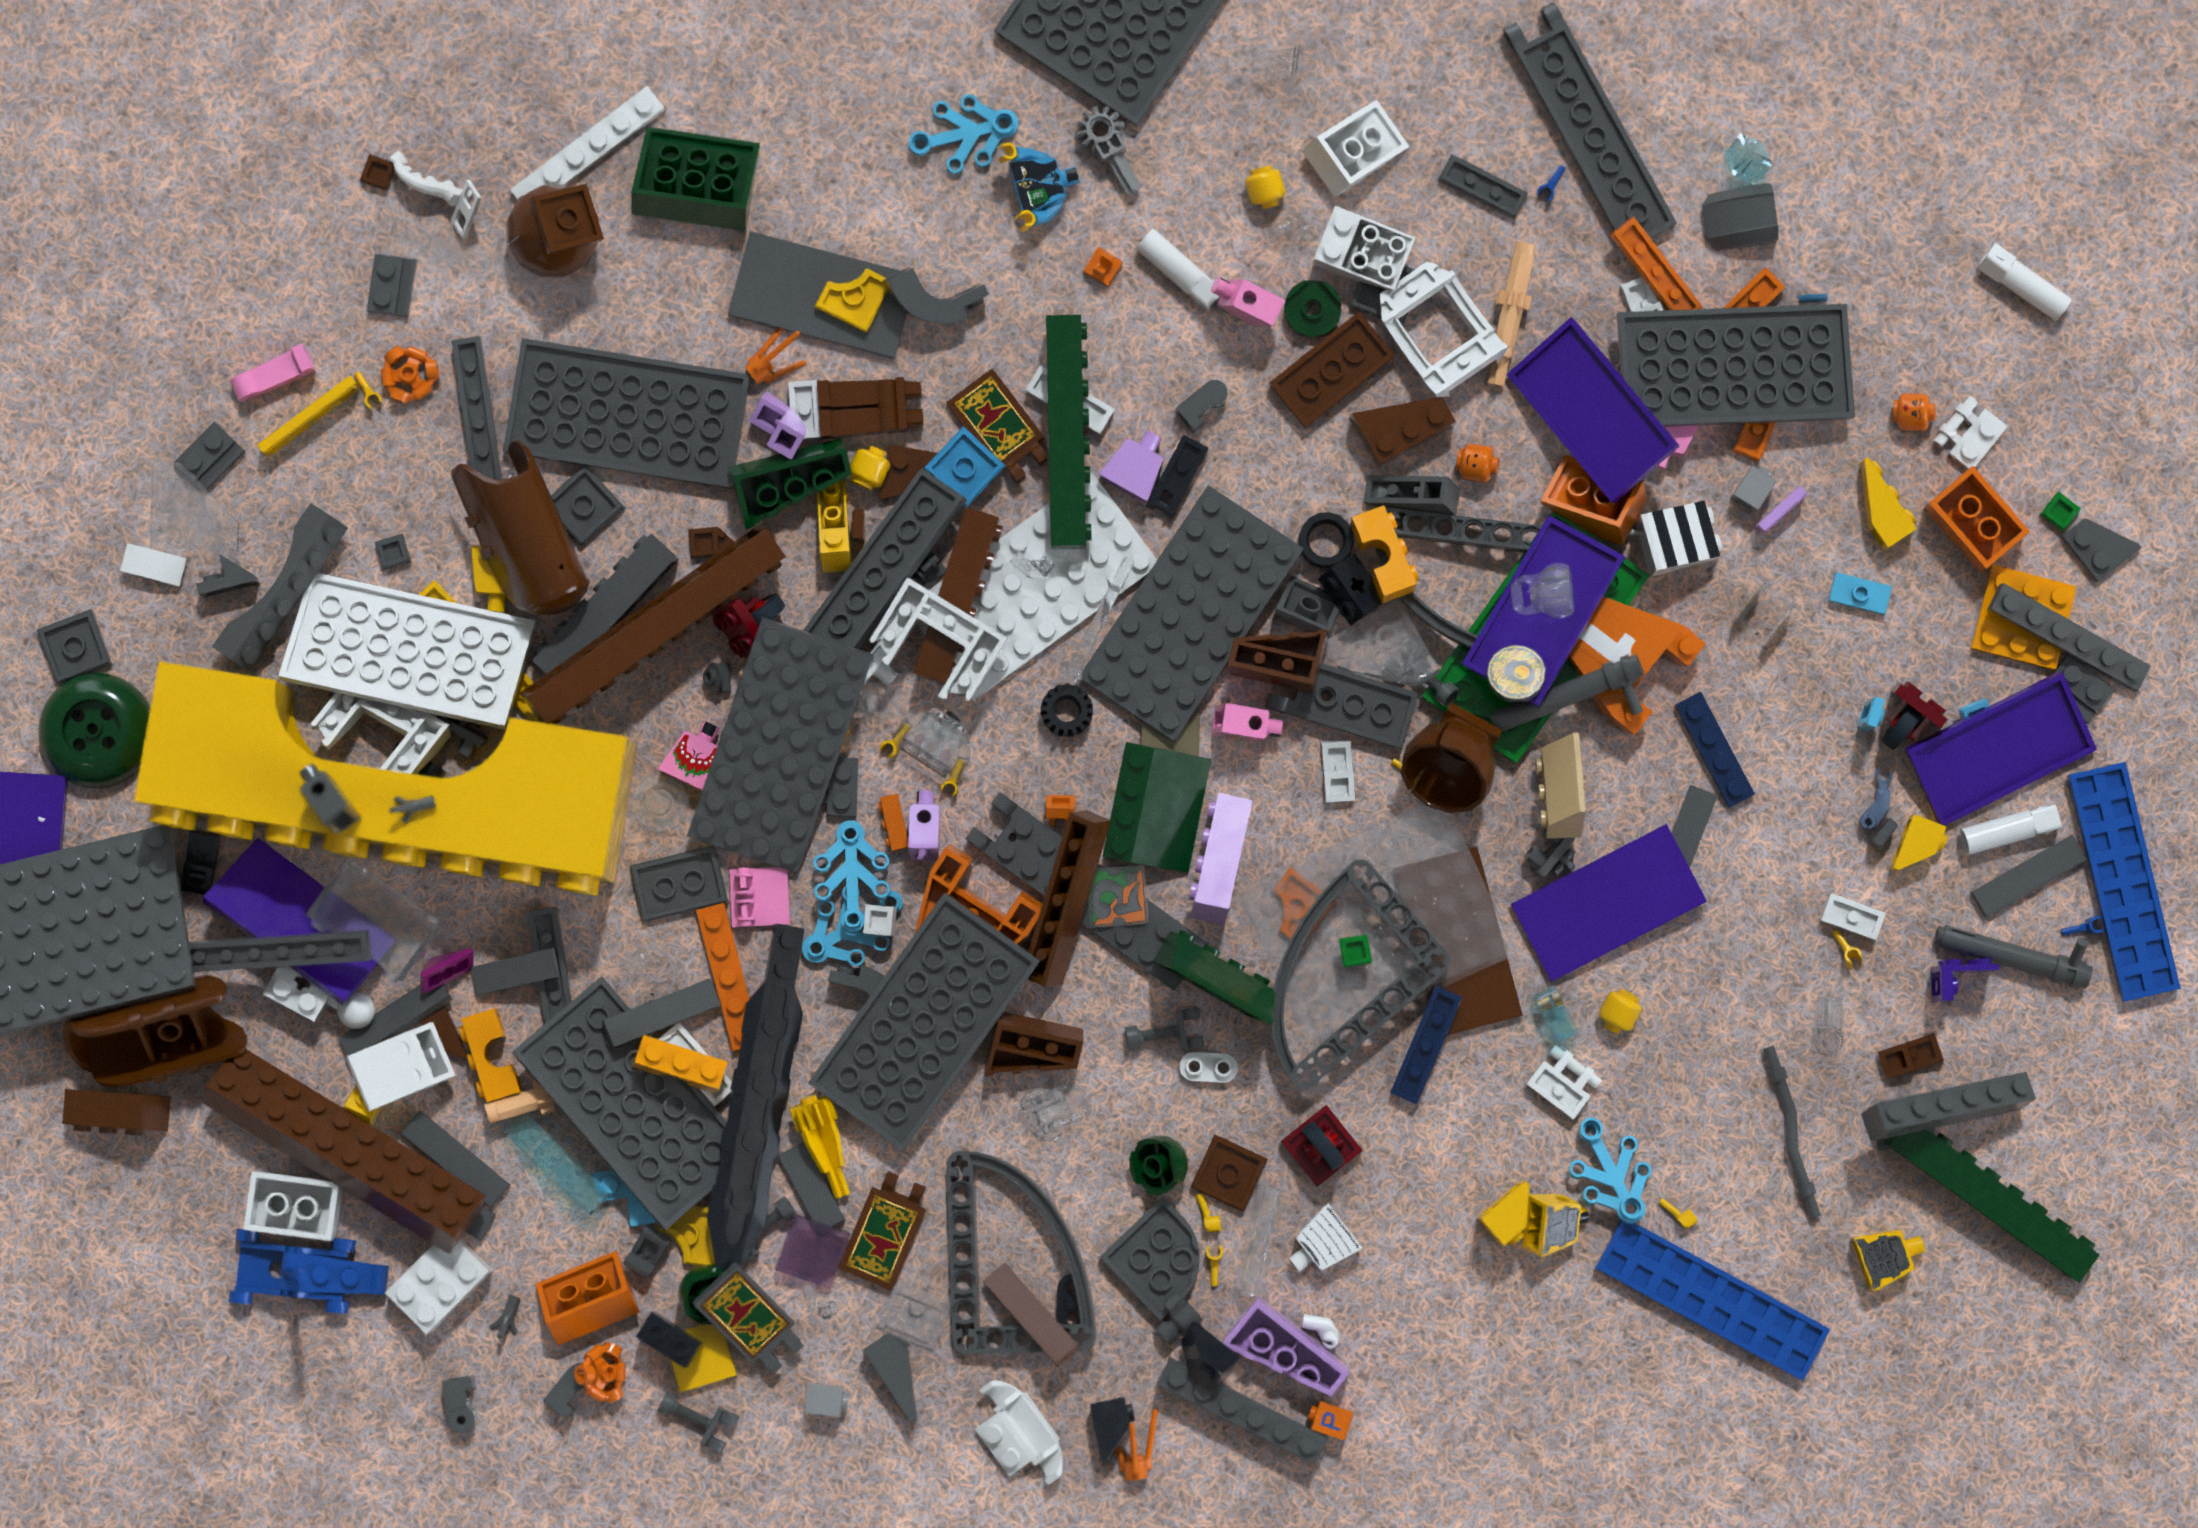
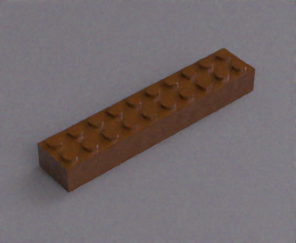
M755 526L519 692L539 722L545 724L552 723V725L559 724L568 717L567 711L575 706L579 709L592 700L591 694L597 690L603 692L616 683L615 677L621 673L628 675L640 666L638 661L645 656L652 658L664 649L662 644L669 639H672V641L678 640L687 633L686 627L694 622L698 625L711 616L710 610L718 605L722 608L735 599L734 593L740 589L746 591L759 582L757 577L765 572L771 574L782 566L780 561L786 557L767 528Z
M247 1049L237 1057L226 1059L205 1085L203 1104L448 1254L452 1252L482 1211L485 1194Z

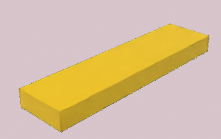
M349 375L257 444V446L267 457L272 456L357 392L360 387Z

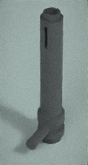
M1627 654L1620 657V661L1615 663L1609 661L1602 664L1600 669L1550 688L1539 708L1526 701H1517L1495 710V714L1491 715V720L1494 726L1505 732L1607 690L1615 691L1622 688L1632 715L1642 712L1643 709L1633 683L1638 682L1639 678L1645 676L1638 656L1636 654L1632 656Z
M1948 925L1944 927L1938 926L1934 938V943H1938L1941 948L1980 959H1991V962L2050 978L2053 983L2060 985L2063 982L2067 983L2069 987L2079 989L2080 987L2086 989L2092 976L2093 967L2088 966L2085 961H2081L2088 946V941L2084 938L2077 939L2070 957L2060 954L2053 956Z

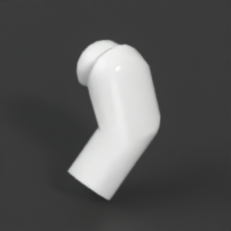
M1304 1314L1302 1328L1317 1331L1324 1347L1328 1349L1335 1348L1339 1343L1340 1335L1332 1320Z

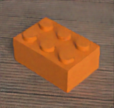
M1974 466L1966 470L1923 507L1980 573L1991 566L2030 532Z

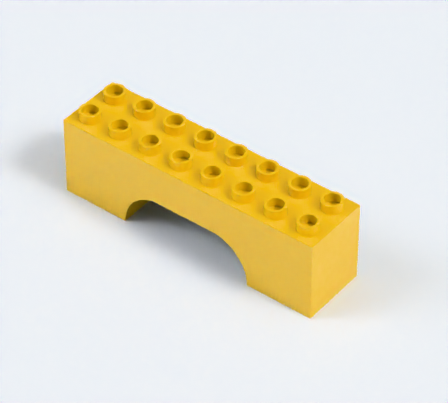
M161 661L158 663L134 802L151 807L149 822L158 823L160 826H170L175 829L195 831L197 816L209 818L207 831L215 832L221 836L252 840L254 826L267 827L266 841L275 842L277 845L310 850L312 835L325 837L323 850L332 851L333 854L367 859L370 844L383 846L381 859L388 860L390 863L417 868H425L427 853L442 856L440 869L448 870L447 872L480 878L483 876L485 863L500 865L498 878L505 879L506 882L540 887L542 872L558 874L557 888H562L563 891L591 896H598L600 881L615 882L637 752V745L626 736L509 718L508 727L501 743L494 753L481 765L455 777L433 778L322 760L309 748L298 729L294 714L295 691L277 680ZM310 764H314L319 772L325 771L337 782L362 817L339 835L321 821L300 790V787L305 782L299 773ZM396 796L406 800H417L434 796L436 807L416 812L407 823L402 821L406 812H390L391 807L400 805L394 801Z

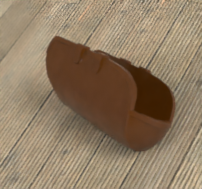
M519 440L513 441L508 446L509 455L518 476L504 480L485 477L467 464H459L451 471V477L468 515L464 519L468 528L474 529L481 546L478 550L481 558L488 561L509 601L517 609L528 611L535 615H554L574 607L586 594L590 581L587 579L531 451Z
M212 975L195 977L197 989L66 1020L63 1028L65 1048L72 1060L83 1070L92 1073L95 1081L105 1087H123L154 1081L156 1084L166 1081L167 1077L185 1071H188L189 1074L201 1071L203 1066L243 1054L247 1048L248 1038L242 1027L223 1018L210 1007L223 1001L227 992V986L224 981Z

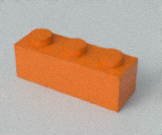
M898 794L880 797L881 802L877 804L879 812L883 813L885 820L881 821L883 830H887L889 836L886 838L887 847L891 848L892 852L907 849L909 840Z

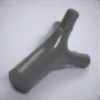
M396 796L394 801L400 805L391 807L390 812H406L402 821L407 823L416 812L435 808L434 796L417 800H406Z
M509 1295L502 1315L496 1322L490 1325L492 1330L500 1327L497 1338L501 1339L508 1326L512 1334L518 1332L514 1317L520 1298Z

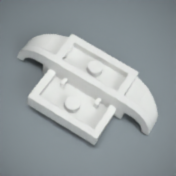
M990 1381L979 1389L982 1394L991 1397L997 1406L993 1408L996 1414L976 1427L975 1430L1010 1477L1029 1462H1032L1034 1466L1038 1463L1045 1472V1481L1048 1485L1061 1476L1063 1469V1456L1059 1444L1060 1438L1027 1392L1023 1393L1015 1386L1002 1381Z

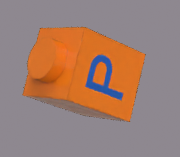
M1319 1400L1317 1406L1311 1405L1307 1421L1311 1422L1310 1429L1345 1441L1354 1412Z

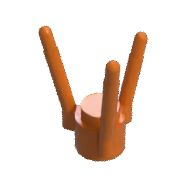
M778 328L758 352L748 359L750 362L744 367L757 384L764 380L768 385L774 379L806 364L802 360L771 373L775 368L770 361L800 336L799 331H795L765 356L764 353L784 331Z
M1157 1409L1152 1410L1145 1459L1143 1454H1137L1135 1424L1132 1422L1129 1424L1131 1454L1126 1455L1125 1460L1121 1446L1116 1452L1119 1460V1471H1124L1125 1480L1148 1478L1147 1470L1152 1469L1151 1457L1157 1424Z

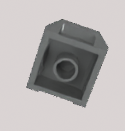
M1771 183L1709 194L1702 205L1707 240L1716 251L1775 244L1779 240V226Z

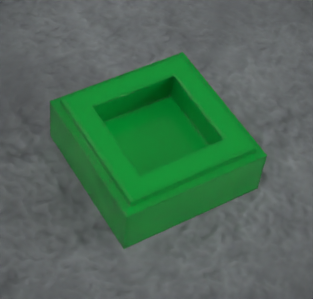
M2057 491L2039 515L2063 532L2081 508Z
M1368 934L1339 939L1343 968L1372 963Z

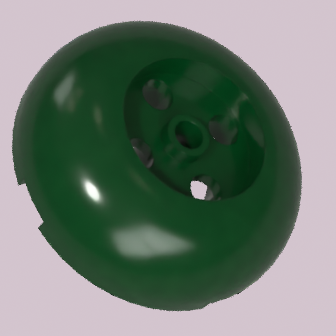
M89 673L74 677L59 686L43 707L38 726L39 743L42 753L48 764L58 775L65 777L68 782L77 786L102 789L119 785L133 777L140 769L151 706L145 696L134 685L118 676L105 673ZM111 708L113 710L114 716L112 719H103L102 712L104 709ZM77 710H82L85 714L81 722H76L73 719V715ZM93 724L98 726V731L95 734L89 733V728L93 727ZM107 737H112L115 740V745L111 749H106L103 745ZM77 739H84L86 742V747L82 751H77L74 747Z

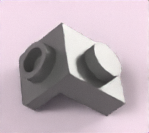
M646 1225L623 1264L630 1268L633 1273L648 1278L657 1267L671 1239Z

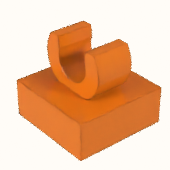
M1098 247L1083 273L1109 287L1123 261Z
M1046 795L1045 818H1049L1050 827H1054L1056 818L1065 819L1066 826L1069 813L1075 812L1076 796Z

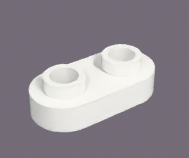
M1190 1052L1183 1056L1179 1065L1180 1072L1184 1078L1189 1081L1226 1083L1234 1079L1238 1071L1236 1060L1231 1055L1223 1053ZM1191 1061L1199 1063L1200 1069L1197 1072L1189 1070L1188 1066ZM1222 1062L1229 1066V1071L1226 1074H1221L1218 1071V1065Z

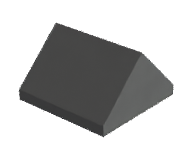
M1291 576L1273 617L1307 632H1318L1317 630L1327 629L1328 637L1339 609L1323 589Z

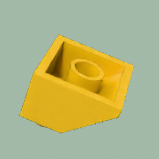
M1520 1180L1477 1217L1479 1222L1499 1245L1505 1246L1508 1244L1513 1246L1524 1236L1522 1230L1527 1227L1530 1186L1526 1180Z

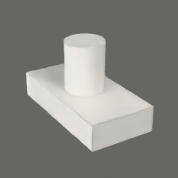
M877 642L869 652L873 654V659L864 684L871 675H874L883 684L889 686L898 673L883 663L882 658L887 655L880 643Z

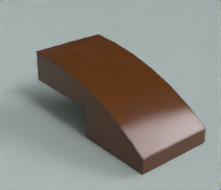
M1935 1033L1878 1052L1887 1080L1944 1061Z

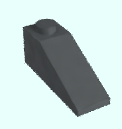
M1368 476L1363 503L1377 507L1384 505L1391 508L1456 515L1460 488L1447 476Z
M891 1330L864 1348L863 1351L912 1424L917 1420L910 1355L907 1351L910 1344L901 1331L896 1334L894 1330Z

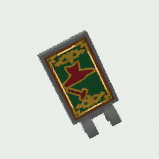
M736 1261L693 1301L694 1306L752 1364L759 1358L773 1374L782 1367V1364L771 1351L782 1341L795 1354L804 1347L800 1339L790 1330L795 1324L793 1319Z

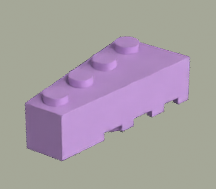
M1218 793L1217 801H1210L1207 818L1212 819L1210 829L1204 828L1201 845L1206 846L1204 856L1198 855L1195 872L1200 873L1198 883L1192 882L1189 900H1194L1190 918L1225 925L1253 800Z
M1259 1295L1222 1341L1231 1350L1244 1355V1357L1264 1364L1279 1373L1288 1375L1329 1396L1334 1394L1349 1375L1351 1369Z

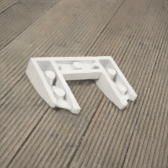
M907 577L871 636L870 642L873 643L878 640L887 655L882 658V661L889 666L917 620H922L967 648L938 697L948 699V693L966 694L965 701H970L1009 638Z
M335 693L311 723L313 730H320L325 738L321 740L322 745L326 750H329L365 713L405 736L380 769L415 775L425 767L451 737L449 724L429 713Z

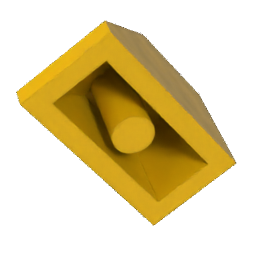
M1916 814L1910 815L1889 870L1898 871L1935 855L1938 850L1942 851L1948 835L1944 834L1946 826Z

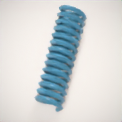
M1818 293V300H1817V294H1816V300H1815V294H1814V301H1813V294H1812V295H1811V294H1810V295H1809V294H1808V295H1807V294H1806V295H1797V297H1799V301H1798L1799 303H1800V302H1801V303H1802V302H1803V303H1804V302H1805V303H1806V302H1807V303H1808V302L1810 303V302H1814V301H1815V302H1816V301H1817V302H1818V301H1819V302H1820V301L1822 302V301H1827L1828 294L1826 293V295H1825V293H1824V300H1823V293H1822V300H1821V293H1820V300H1819V293Z

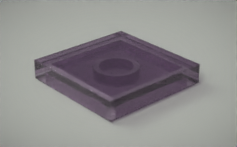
M794 1214L777 1259L775 1270L831 1288L850 1232Z

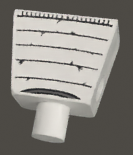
M1327 1203L1295 1237L1302 1248L1289 1257V1259L1299 1272L1312 1262L1322 1271L1356 1253L1363 1247Z

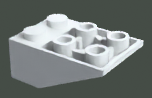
M1335 206L1312 265L1346 278L1394 291L1416 237Z
M433 1022L345 1057L368 1112L438 1085L456 1076Z

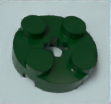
M1305 280L1296 284L1287 294L1284 305L1285 319L1289 327L1295 333L1309 339L1322 337L1330 333L1337 326L1342 311L1341 300L1337 291L1330 284L1316 280ZM1308 302L1311 304L1317 302L1320 305L1317 316L1306 313L1308 309L1306 304Z

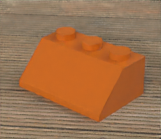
M617 1250L535 1283L546 1325L558 1346L640 1313L635 1294Z

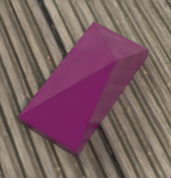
M467 948L429 958L420 973L421 992L425 994L470 971L471 967L474 966L473 950Z

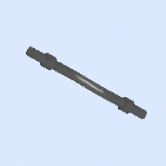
M1772 1045L1763 1048V1052L1770 1069L1768 1071L1770 1081L1775 1083L1785 1112L1787 1154L1798 1183L1796 1189L1799 1198H1803L1810 1219L1820 1217L1821 1213L1814 1196L1816 1190L1813 1181L1809 1182L1798 1150L1797 1111L1786 1082L1788 1076L1785 1067H1781L1775 1047Z

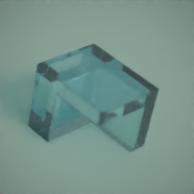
M1740 134L1724 153V157L1733 175L1753 185H1756L1773 165L1763 144L1743 134Z

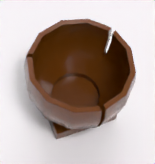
M587 184L574 187L566 185L539 186L518 198L506 221L507 243H510L508 248L520 266L539 277H565L581 269L589 262L598 242L604 239ZM517 236H519V238H517L515 241H513L512 243H510L514 238H516Z
M1450 703L1440 722L1427 725L1414 736L1405 748L1401 775L1408 790L1412 789L1410 793L1429 807L1447 813L1471 811L1483 802L1491 791L1496 768V760L1491 749L1502 730L1461 707Z

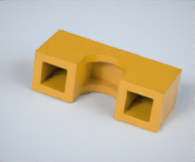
M1383 505L1353 516L1350 527L1360 551L1368 548H1379L1388 557V562L1384 566L1373 569L1371 577L1381 602L1385 603L1414 592L1419 577L1414 565L1409 566L1405 555H1408V550L1402 538L1398 539L1394 529H1397V524L1392 512L1387 513Z
M493 1008L461 1018L463 1025L459 1026V1032L463 1043H469L471 1053L467 1054L471 1070H477L480 1081L476 1082L480 1098H485L488 1103L523 1092L515 1064L496 1067L488 1058V1049L491 1043L506 1037L498 1009Z
M643 1035L632 1067L658 1076H672L686 1081L689 1086L716 1094L720 1088L728 1062Z

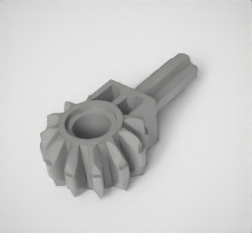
M1097 106L1092 107L1093 116L1084 111L1082 116L1086 122L1077 121V127L1083 131H1079L1076 134L1077 139L1087 138L1083 141L1082 148L1086 149L1092 144V154H1097L1102 164L1108 161L1127 195L1136 193L1141 189V185L1123 154L1126 151V146L1123 142L1124 134L1118 130L1124 128V122H1115L1119 117V113L1114 112L1109 117L1108 106L1103 108V114H1099ZM1103 124L1109 131L1105 136L1098 137L1092 131L1094 126Z

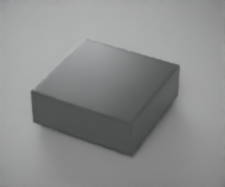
M403 534L375 542L383 570L412 562Z
M1891 818L1886 819L1868 843L1874 848L1882 847L1896 830L1898 824Z

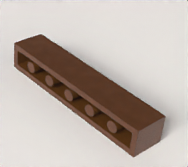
M966 507L938 596L975 618L977 609L973 608L976 597H982L986 581L981 579L984 570H990L995 554L990 553L993 541L999 542L1003 526L999 525V517ZM928 625L914 669V676L945 685L957 665L955 661L958 652L964 653L966 647Z
M1088 810L1069 813L1028 951L1040 960L1028 977V980L1044 987L1063 983L1111 820Z

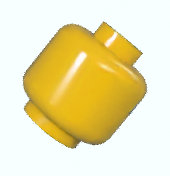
M1271 165L1249 171L1250 176L1245 179V186L1250 202L1253 205L1261 204L1263 209L1279 205L1278 199L1286 194L1281 172L1278 169H1272Z
M870 446L869 450L858 449L850 464L852 475H850L852 477L851 482L869 491L873 487H881L890 469V462L884 458L886 452L874 446Z
M1621 988L1618 991L1609 992L1599 1010V1016L1605 1021L1603 1026L1619 1034L1620 1030H1632L1642 1012V1006L1638 1003L1640 998Z

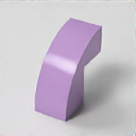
M766 391L749 419L750 423L772 435L766 446L792 460L806 434V428L799 416L790 407Z

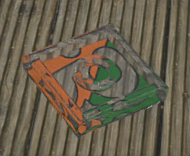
M1144 865L1099 868L1096 870L1088 896L1091 928L1149 924Z

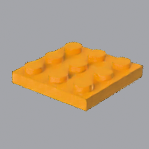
M1992 564L1970 649L2055 671L2061 653L2059 649L1987 609L1999 584L2005 583L2069 619L2077 586Z

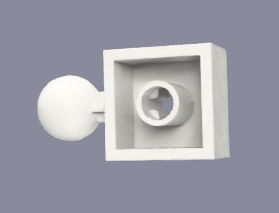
M289 966L277 967L263 995L317 1023L322 1019L328 1006L336 1009L339 1020L351 1029H360L367 1026L375 1014L373 1001L362 992H354L341 1005L312 983L309 988L304 987L301 990L299 981L301 977H304Z

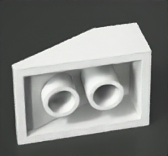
M1375 100L1317 136L1302 152L1335 198L1406 150L1409 145L1378 101Z

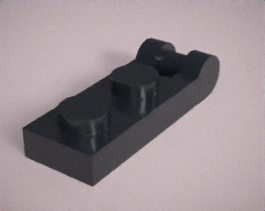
M1183 435L1146 507L1153 511L1157 509L1165 513L1164 517L1172 520L1209 448ZM1164 491L1173 495L1170 503L1160 498Z

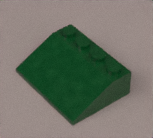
M647 126L631 191V214L746 231L760 143Z
M1126 742L1103 857L1189 873L1212 759Z
M1180 930L1178 934L1172 931L1169 932L1153 960L1154 963L1248 1017L1271 1025L1274 1016L1275 992L1273 988L1268 986L1270 982L1268 979L1257 973H1254L1253 977L1243 972L1245 966L1231 958L1227 963L1218 957L1221 952L1207 944L1203 948L1194 944L1193 942L1196 938L1183 930Z

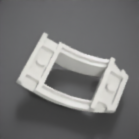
M1426 262L1399 280L1394 291L1386 289L1380 293L1381 320L1410 364L1436 397L1450 396L1449 391L1493 361L1498 364L1508 349L1507 345L1500 340L1494 329L1470 299L1453 270L1447 271L1439 268L1436 264ZM1443 289L1475 337L1431 366L1408 335L1399 318Z

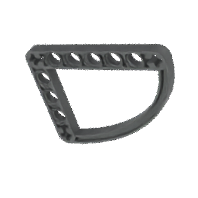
M1385 507L1387 513L1392 512L1397 522H1400L1399 516H1405L1403 519V531L1399 530V524H1397V529H1394L1397 537L1527 553L1530 546L1524 544L1523 536L1528 532L1538 534L1542 527L1539 525ZM1413 518H1420L1424 522V527L1419 532H1412L1407 527L1408 522ZM1442 521H1447L1453 526L1452 532L1447 536H1442L1436 531L1437 525ZM1470 525H1477L1481 528L1482 533L1477 539H1469L1465 535L1466 528ZM1500 528L1507 529L1511 534L1510 539L1505 543L1497 542L1494 538L1496 530ZM1375 548L1380 567L1384 566L1388 562V557L1383 550ZM1413 592L1399 597L1420 620L1451 641L1471 649L1478 637L1477 635L1441 617L1423 603Z
M1359 859L1353 861L1316 899L1293 934L1276 976L1273 990L1275 992L1274 1016L1271 1023L1272 1038L1284 1071L1293 1084L1301 1089H1309L1446 972L1450 966V956L1366 860ZM1356 865L1360 868L1363 866L1368 868L1365 874L1370 880H1372L1373 876H1376L1379 880L1371 884L1366 892L1361 888L1366 885L1362 878L1357 880L1353 878L1355 874L1353 868ZM1351 882L1418 961L1296 1065L1288 1047L1284 1026L1285 996L1289 978L1298 954L1315 923L1331 902ZM1381 886L1387 890L1388 898L1385 902L1376 903L1372 900L1371 892L1375 887ZM1400 908L1406 912L1407 921L1403 925L1392 923L1390 914L1393 910ZM1422 931L1426 935L1427 940L1424 946L1417 948L1411 945L1409 937L1412 932ZM1432 954L1436 956L1442 954L1445 957L1442 961L1444 967L1442 969L1437 966L1430 971V973L1434 974V977L1429 979L1426 972L1419 968L1418 965L1423 962L1424 966L1427 967L1432 962L1430 958ZM1411 972H1418L1423 976V985L1418 989L1410 988L1407 984L1406 979ZM1390 991H1396L1401 996V1004L1396 1008H1390L1384 1002L1385 995ZM1368 1010H1373L1379 1015V1023L1374 1027H1367L1362 1021L1363 1014ZM1346 1029L1353 1030L1357 1034L1356 1043L1352 1046L1343 1045L1340 1041L1342 1031ZM1324 1048L1331 1049L1335 1054L1334 1062L1327 1066L1322 1065L1318 1060V1053ZM1313 1058L1316 1066L1322 1069L1323 1073L1318 1075L1315 1070L1310 1074L1309 1077L1312 1081L1308 1084L1304 1081L1301 1083L1297 1082L1296 1079L1299 1077L1298 1069L1302 1068V1070L1306 1071L1312 1066L1307 1061Z
M957 1151L952 1153L947 1159L952 1342L956 1351L962 1354L1043 1352L1033 1339L1028 1347H1022L1017 1343L1018 1333L1024 1330L1020 1325L980 1327L975 1165L997 1172L1018 1185L1045 1215L1063 1248L1070 1267L1080 1313L1079 1324L1060 1325L1064 1329L1070 1328L1069 1335L1079 1334L1080 1329H1084L1085 1334H1090V1339L1085 1341V1345H1081L1080 1340L1074 1341L1080 1347L1078 1351L1091 1348L1096 1342L1097 1333L1089 1279L1077 1243L1054 1202L1034 1180L1009 1162L980 1152ZM959 1156H962L963 1161H968V1167L963 1168V1177L969 1176V1182L964 1180L953 1182V1176L959 1177V1168L953 1166V1162L958 1161ZM959 1185H964L969 1189V1198L965 1202H959L954 1197V1190ZM961 1214L968 1216L971 1222L969 1229L966 1231H959L955 1226V1219ZM960 1244H967L971 1248V1256L966 1261H962L956 1256V1249ZM962 1273H967L972 1278V1286L968 1290H962L957 1285V1278ZM964 1302L969 1303L974 1311L972 1317L968 1320L962 1319L958 1315V1307ZM958 1323L964 1325L974 1323V1328H968V1336L974 1338V1343L969 1344V1349H965V1345L959 1343V1338L965 1335V1329H958ZM993 1331H997L1003 1336V1344L999 1348H993L988 1343V1336Z

